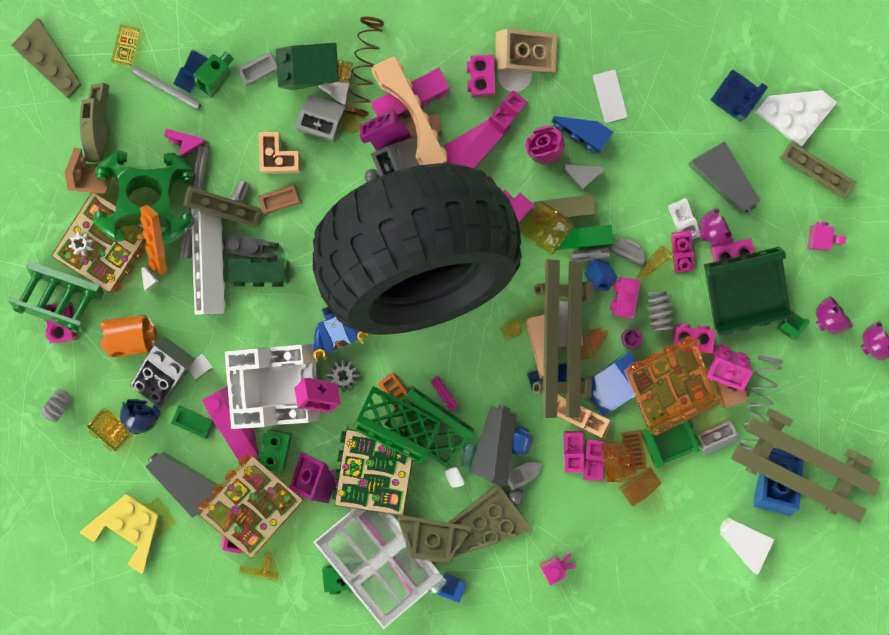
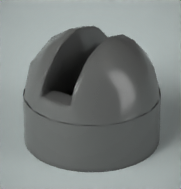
M518 488L509 492V499L519 505L524 491Z

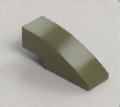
M594 195L534 202L536 221L595 215Z

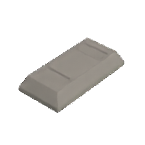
M269 52L237 70L245 86L276 71L277 63L272 53Z

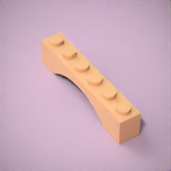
M395 56L374 65L372 72L380 88L398 98L412 116L417 132V151L415 157L419 165L446 163L447 152L444 147H440L438 143L439 137L436 131L431 129L429 125L430 119L426 112L423 113L419 97L417 95L414 96L411 90L413 88L409 78H405L401 62L397 61Z

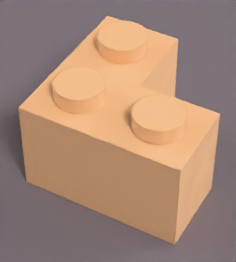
M259 132L260 172L262 174L301 173V154L299 151H282L281 135L279 132Z

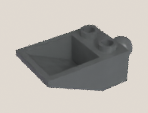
M417 136L371 153L377 170H367L364 175L365 181L369 182L388 173L419 166L415 157ZM387 158H390V164L385 163V160Z

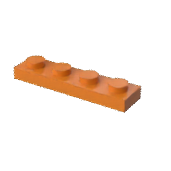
M145 205L140 208L142 215L140 220L144 227L143 236L147 245L145 249L149 257L148 265L153 271L155 270L162 276L167 273L159 216L151 207Z

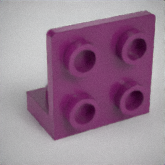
M394 109L360 125V139L364 144L370 141L376 151L412 138Z

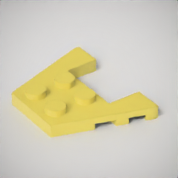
M125 494L82 529L80 533L91 541L96 542L107 526L138 547L128 565L142 574L146 570V562L150 554V547L160 514L130 494Z

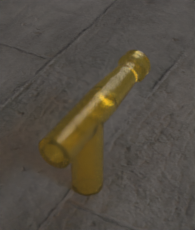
M264 554L262 569L240 566L239 573L241 574L245 573L276 581L278 579V573L269 571L272 554Z

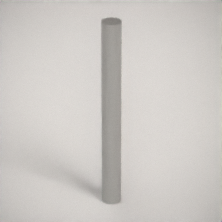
M136 66L132 68L131 72L191 107L197 110L200 108L201 103Z

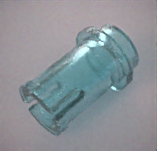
M465 443L462 447L464 451L461 466L466 467L467 465L468 468H471L477 448L476 444Z

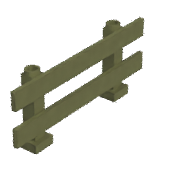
M546 259L545 283H537L534 287L536 295L545 296L543 382H535L532 387L535 394H543V418H557L558 394H566V417L568 418L580 417V397H592V378H581L582 302L593 301V282H582L583 262L569 261L568 285L560 284V260ZM559 297H568L567 382H558Z
M769 408L766 413L770 417L767 424L754 417L751 418L745 431L758 437L759 440L753 452L737 445L731 457L732 460L746 466V471L754 475L760 473L825 505V510L834 515L839 512L859 523L861 522L867 509L847 500V497L853 486L875 495L881 482L861 472L864 465L870 467L873 460L848 448L845 455L849 459L845 464L781 432L785 425L791 426L793 419ZM776 446L838 477L832 492L767 460L773 447Z

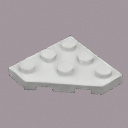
M823 90L772 95L763 101L755 113L790 141L801 147L837 102Z

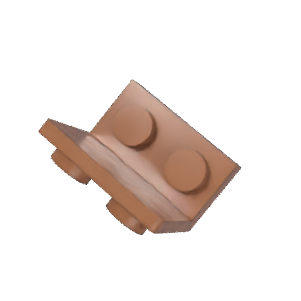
M82 148L73 149L65 170L69 191L107 193L112 177L109 176L103 181L97 180L95 169L98 164H86V157L83 156Z

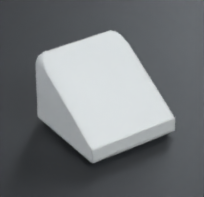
M141 268L145 291H150L160 283L159 279L150 268Z
M455 465L444 471L452 488L464 485L465 481L458 466Z

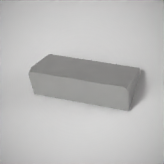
M731 420L697 435L704 456L739 442V434Z

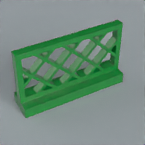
M411 385L402 401L406 402L409 400L415 405V408L418 406L422 409L421 411L439 419L446 426V433L435 435V447L429 449L428 455L447 468L468 439L470 440L474 435V429ZM398 406L395 408L392 414L399 412L400 409ZM412 412L406 413V415H413V414H414V413H412ZM388 418L384 425L392 428L393 426ZM431 422L423 423L424 426L432 425L433 430L435 424ZM419 424L411 426V428L418 427L419 433H422ZM407 427L398 429L401 436H408ZM458 434L463 438L459 444L451 445L450 435ZM424 436L416 438V440L421 441V443L417 441L418 445L425 448L423 443ZM447 436L449 445L438 447L436 438ZM450 449V457L447 461L439 457L438 450Z
M373 386L351 429L421 464L427 458L430 446L442 421ZM373 394L379 395L383 403L374 404ZM394 403L398 405L400 412L392 414L389 404ZM385 406L388 415L379 417L376 408ZM372 409L375 419L370 420L363 416L365 411ZM406 413H414L417 420L409 422ZM402 415L405 424L397 426L394 417ZM389 418L393 427L389 429L383 427L381 420ZM429 421L435 424L433 430L426 431L423 422ZM419 424L422 433L414 435L411 426ZM407 427L410 436L406 438L401 436L398 429ZM424 436L427 442L425 448L418 445L416 438Z

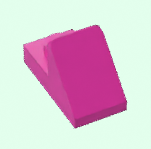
M166 129L164 134L172 144L180 145L182 142L179 153L181 158H185L195 152L199 146H205L207 142L204 138Z

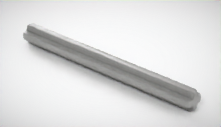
M198 147L194 180L191 186L200 190L203 188L209 148ZM188 207L187 213H191V208ZM192 227L182 238L179 256L184 259H190Z

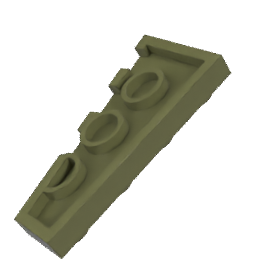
M36 18L11 45L67 98H70L82 85L40 19Z

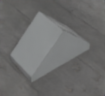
M564 165L563 172L582 191L603 172V167Z

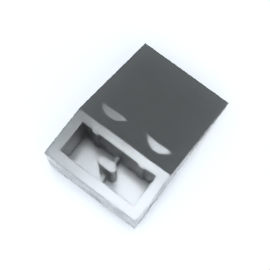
M163 337L152 347L130 386L156 406L162 408L189 371L195 358L168 338Z

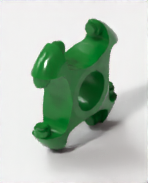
M117 150L100 162L95 169L96 179L103 181L109 176L114 177L120 189L116 209L112 216L108 217L101 210L95 211L93 215L94 223L109 239L114 242L124 241L125 231H122L121 227L143 225L140 220L142 216L141 207L134 205L128 199L131 193L138 188H151L161 196L157 203L149 207L158 214L160 227L167 228L165 232H162L163 242H175L194 224L193 214L184 213L180 216V219H177L173 216L169 203L170 192L175 180L181 179L185 183H192L194 180L193 170L180 156L174 152L164 154V163H167V166L170 167L146 170L121 166L124 165V162H127V152Z

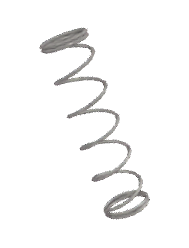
M759 355L758 359L763 360V361L770 362V363H772V364L778 366L779 368H775V369H758V370L755 371V373H756L759 377H761V378H763V379H765V380H767V381L773 383V384L776 385V386H761V387H753V388H751V391H752L753 393H755L756 395H758V396H760V397H762V398H764V399L770 401L771 404H752V405H748V406H747V409H749L751 412H753V413H755V414H757V415H759V416L765 418L767 421L764 422V423H768V421H769L768 418H766L765 416H763V415H761V414H759V413L753 411V410L750 409L749 407H751V406H770V405H773L774 403H773L770 399H768V398H766V397H764V396H762V395L756 393L755 391H753V389H758V388H775V387H777L778 385H777L775 382H773V381H771V380H769V379H767V378L761 376L760 374L757 373V371L780 370V369H781V366L778 365V364H783V363H782L783 361H782V360H779V359H775V358H771V357H766V356H761V355ZM749 422L743 423V426L747 428L745 424H749ZM758 440L739 441V446L753 452L754 448L747 447L741 442H758Z

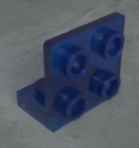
M732 69L710 101L739 122H742L750 114L768 86L763 83L756 86Z

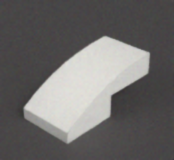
M684 198L668 205L677 231L690 230L692 240L700 237L698 232L700 230L696 219L692 215L688 200Z

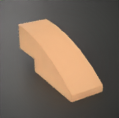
M558 395L557 416L601 438H605L611 426V420L580 406V417L568 418L566 417V398Z

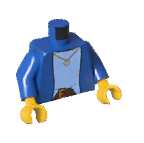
M328 307L323 308L322 312L326 320L318 323V327L315 329L313 341L315 349L314 358L317 363L320 356H323L326 361L325 353L332 352L357 340L364 344L363 338L368 336L371 340L370 334L344 326L343 323L337 320L333 311Z

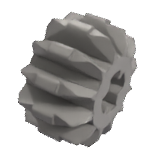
M343 359L341 362L342 366H340L338 361L334 362L337 369L329 367V370L334 372V374H327V377H333L334 380L330 382H336L338 389L341 385L342 392H345L346 385L349 390L353 389L351 383L358 385V381L353 378H359L360 374L353 373L358 370V367L351 369L352 361L346 366V360ZM340 371H341V373H343L344 371L347 372V374H346V375L348 376V379H347V380L344 379V380L342 381V380L340 379V378H341V376L339 375Z
M57 389L42 408L41 414L47 420L57 422L73 401V397L65 390Z

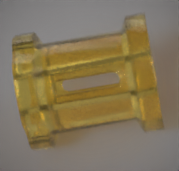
M338 60L339 82L350 83L349 74L350 68L353 67L352 62Z

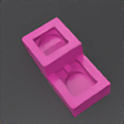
M513 90L490 116L488 121L503 133L528 102Z
M563 431L564 472H584L583 431Z
M587 440L582 480L603 481V467L606 454L605 441Z

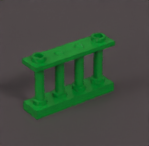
M29 261L26 269L30 273L31 279L19 300L9 298L8 302L13 307L12 309L20 314L25 312L63 325L72 332L80 331L84 333L85 328L80 319L91 299L95 297L101 300L104 294L101 286ZM41 279L47 281L49 284L37 306L28 304L27 301L38 281H41ZM58 286L65 287L66 291L55 312L45 310L44 308L54 289ZM77 291L83 293L84 296L72 319L63 316L62 314L71 296Z

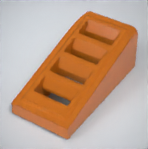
M394 372L378 383L381 389L388 394L399 387L400 389L392 394L396 398L402 393L404 395L407 393L406 388ZM394 380L396 383L387 389L385 386ZM409 401V402L407 403V404H409V405L415 407V405H414L412 402Z

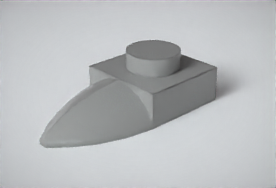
M527 462L509 470L508 484L511 490H515L532 481L541 471L542 464Z

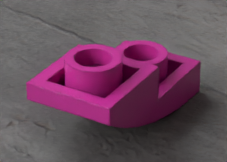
M691 231L672 232L674 272L694 271Z

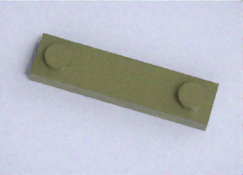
M792 141L789 142L779 158L843 199L847 198L856 184V181Z
M194 187L187 188L183 203L185 207L254 228L258 226L262 210L261 208Z

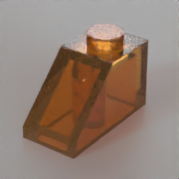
M649 467L619 487V489L633 507L647 498L661 484V481L653 469Z

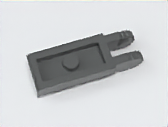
M226 234L223 253L277 260V255L263 253L264 246L278 248L279 243Z

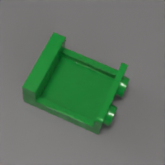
M681 414L651 430L646 428L640 431L654 467L660 468L665 466L664 464L689 453L700 451L699 446L701 443L698 436L693 434L691 428L694 426L690 417Z

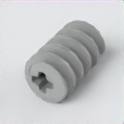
M668 291L647 293L648 296L653 297V299L648 300V303L654 305L648 308L649 311L654 312V314L649 316L650 319L655 320L650 323V326L655 327L652 331L674 329V326L669 324V322L674 321V318L668 317L669 314L673 313V310L668 309V307L673 305V303L667 301L672 298V295L667 294Z

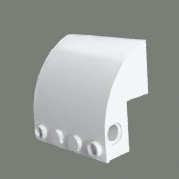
M314 344L225 352L231 429L309 423L321 420L320 411L297 407L294 389L304 378L318 380L316 360L314 358Z

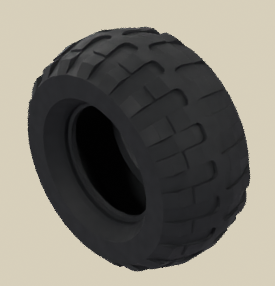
M451 163L409 167L388 173L361 185L332 206L316 227L314 232L315 238L313 239V273L322 299L328 308L334 312L337 320L343 323L344 326L374 335L399 334L425 329L450 321L480 307L494 298L510 283L520 267V260L522 258L520 248L521 228L509 198L485 172Z

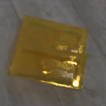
M540 201L522 226L521 234L534 240L536 246L553 255L574 224L560 212Z

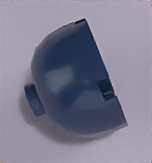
M128 399L121 406V423L132 434L151 431L159 420L160 409L154 404L153 407L145 405L147 403L145 400Z

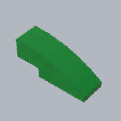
M612 225L552 231L554 251L614 244Z

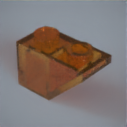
M602 327L590 330L591 334L584 335L582 332L581 360L592 358L596 355L608 335V330L602 331Z

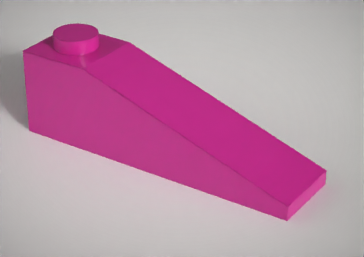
M486 120L444 146L448 155L446 163L476 168L512 126L509 125L502 133Z
M228 386L203 399L202 402L241 466L245 465L252 457L258 458L259 453L254 429H231Z

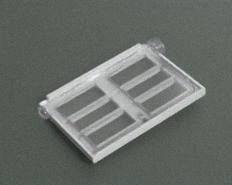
M352 509L313 542L383 629L390 625L425 593L429 591L434 595L447 583L431 561L411 558L409 556L399 522L392 514Z

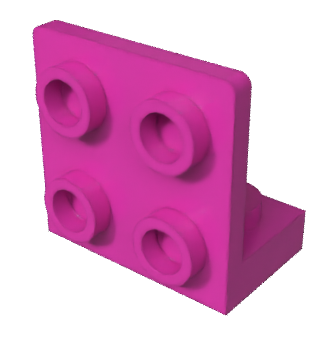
M714 344L713 352L715 358L707 373V378L744 391L753 373L750 358L743 352L738 351L736 353L725 345L720 344L718 346Z

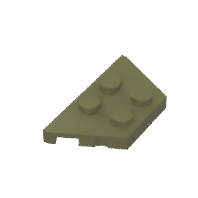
M398 515L397 518L411 558L447 564L472 530L470 526Z

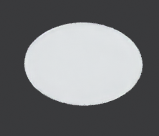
M498 71V80L501 86L511 92L513 90L515 92L524 90L532 79V73Z

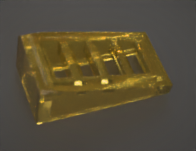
M664 246L658 247L637 274V278H645L672 258L674 254Z
M519 320L500 327V331L506 341L522 334Z

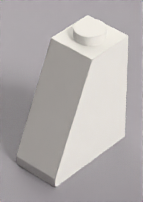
M728 517L721 524L720 535L746 566L758 575L774 539Z

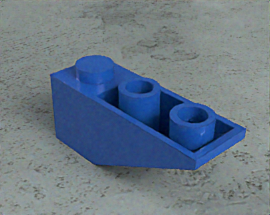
M554 116L551 121L557 130L561 132L564 130L569 133V137L577 143L579 141L582 142L591 153H599L613 134V131L598 121Z

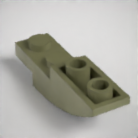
M105 83L92 84L89 98L81 100L80 135L83 151L88 162L102 161L105 153L104 149L109 124L103 122L109 85Z

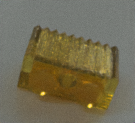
M106 408L101 409L87 425V428L90 429L89 433L94 438H100L104 441L103 445L110 451H119L133 435Z

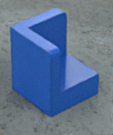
M593 260L584 273L588 281L593 282V289L608 291L618 278L607 261Z
M445 573L438 589V595L460 603L466 587V581Z

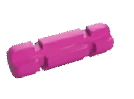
M437 376L431 380V384L434 388L436 387V391L444 403H447L448 409L453 411L458 408V403L452 399L453 396L445 384H442L443 381L440 377Z

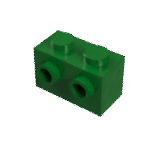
M273 429L267 430V433H264L261 444H264L263 452H259L258 462L267 470L283 473L285 471L292 433Z

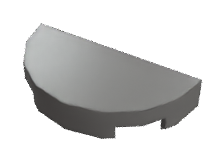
M618 240L609 248L610 251L644 266V251L642 246L635 240Z

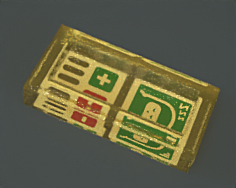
M120 24L111 59L113 63L132 66L140 33L139 28Z

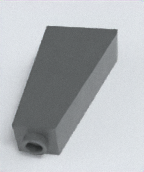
M725 141L688 163L701 178L738 212L745 210L748 213L756 208L755 204L760 200Z
M499 405L498 408L490 407L469 472L492 483L507 486L516 414L509 412L510 408Z
M165 452L153 454L148 459L150 463L145 466L192 518L223 490L222 486Z

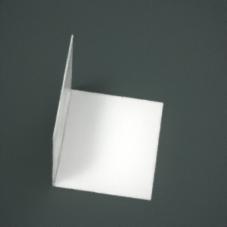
M202 353L195 359L189 371L194 376V381H197L212 370L213 367Z

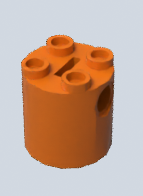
M146 315L101 321V330L104 333L101 347L103 351L107 350L109 357L150 353L154 342L157 340V329Z

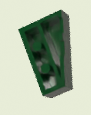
M229 259L228 282L234 283V286L245 287V283H253V287H264V283H272V287H283L284 284L289 283V261L286 259Z

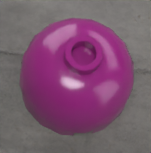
M718 207L710 210L702 217L700 222L701 230L698 231L703 241L707 240L715 247L727 245L734 241L730 237L732 233L724 217H721L719 214L720 210Z
M831 296L824 299L816 309L818 319L816 324L821 331L826 330L830 334L835 335L841 334L852 328L853 324L849 317L844 314L841 306Z
M880 321L870 325L863 332L862 339L864 344L861 347L866 355L870 354L877 360L889 359V335L883 330V325Z

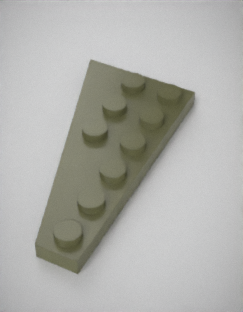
M499 484L447 522L472 527V530L453 557L533 531ZM407 552V556L413 562L415 567L417 569L422 568L414 558H411L409 556V553Z

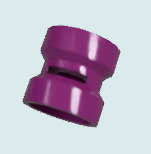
M627 329L621 335V342L625 347L636 348L642 343V334L636 329Z

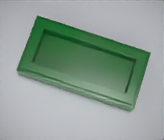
M180 405L171 424L205 439L208 437L214 423L212 419Z

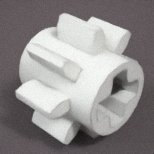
M76 232V237H70L72 245L68 247L75 249V255H78L81 251L83 256H87L86 251L94 250L91 248V243L95 241L88 239V233H85L82 237L80 232ZM79 241H82L84 247H81Z

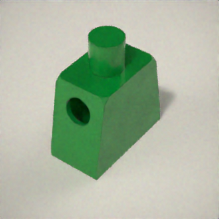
M226 51L220 58L215 54L211 55L193 74L196 87L212 98L229 77V64L234 58Z

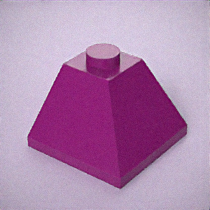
M301 452L289 489L312 501L329 504L335 484L328 465Z

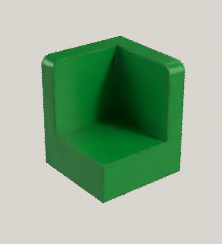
M790 310L794 313L795 317L780 322L777 329L790 339H798L810 321L801 318L794 311Z

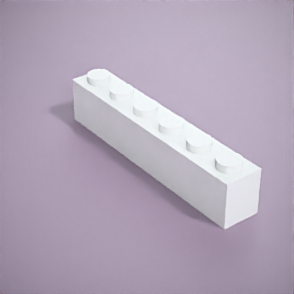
M191 208V214L194 217V224L192 225L195 315L224 314L226 302L224 300L225 282L223 280L224 262L222 256L224 244L222 242L223 224L221 223V217Z

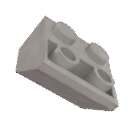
M309 95L301 110L296 129L299 132L335 143L346 107Z

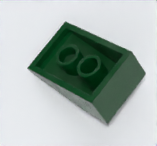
M337 43L295 45L276 49L279 88L297 90L339 82Z

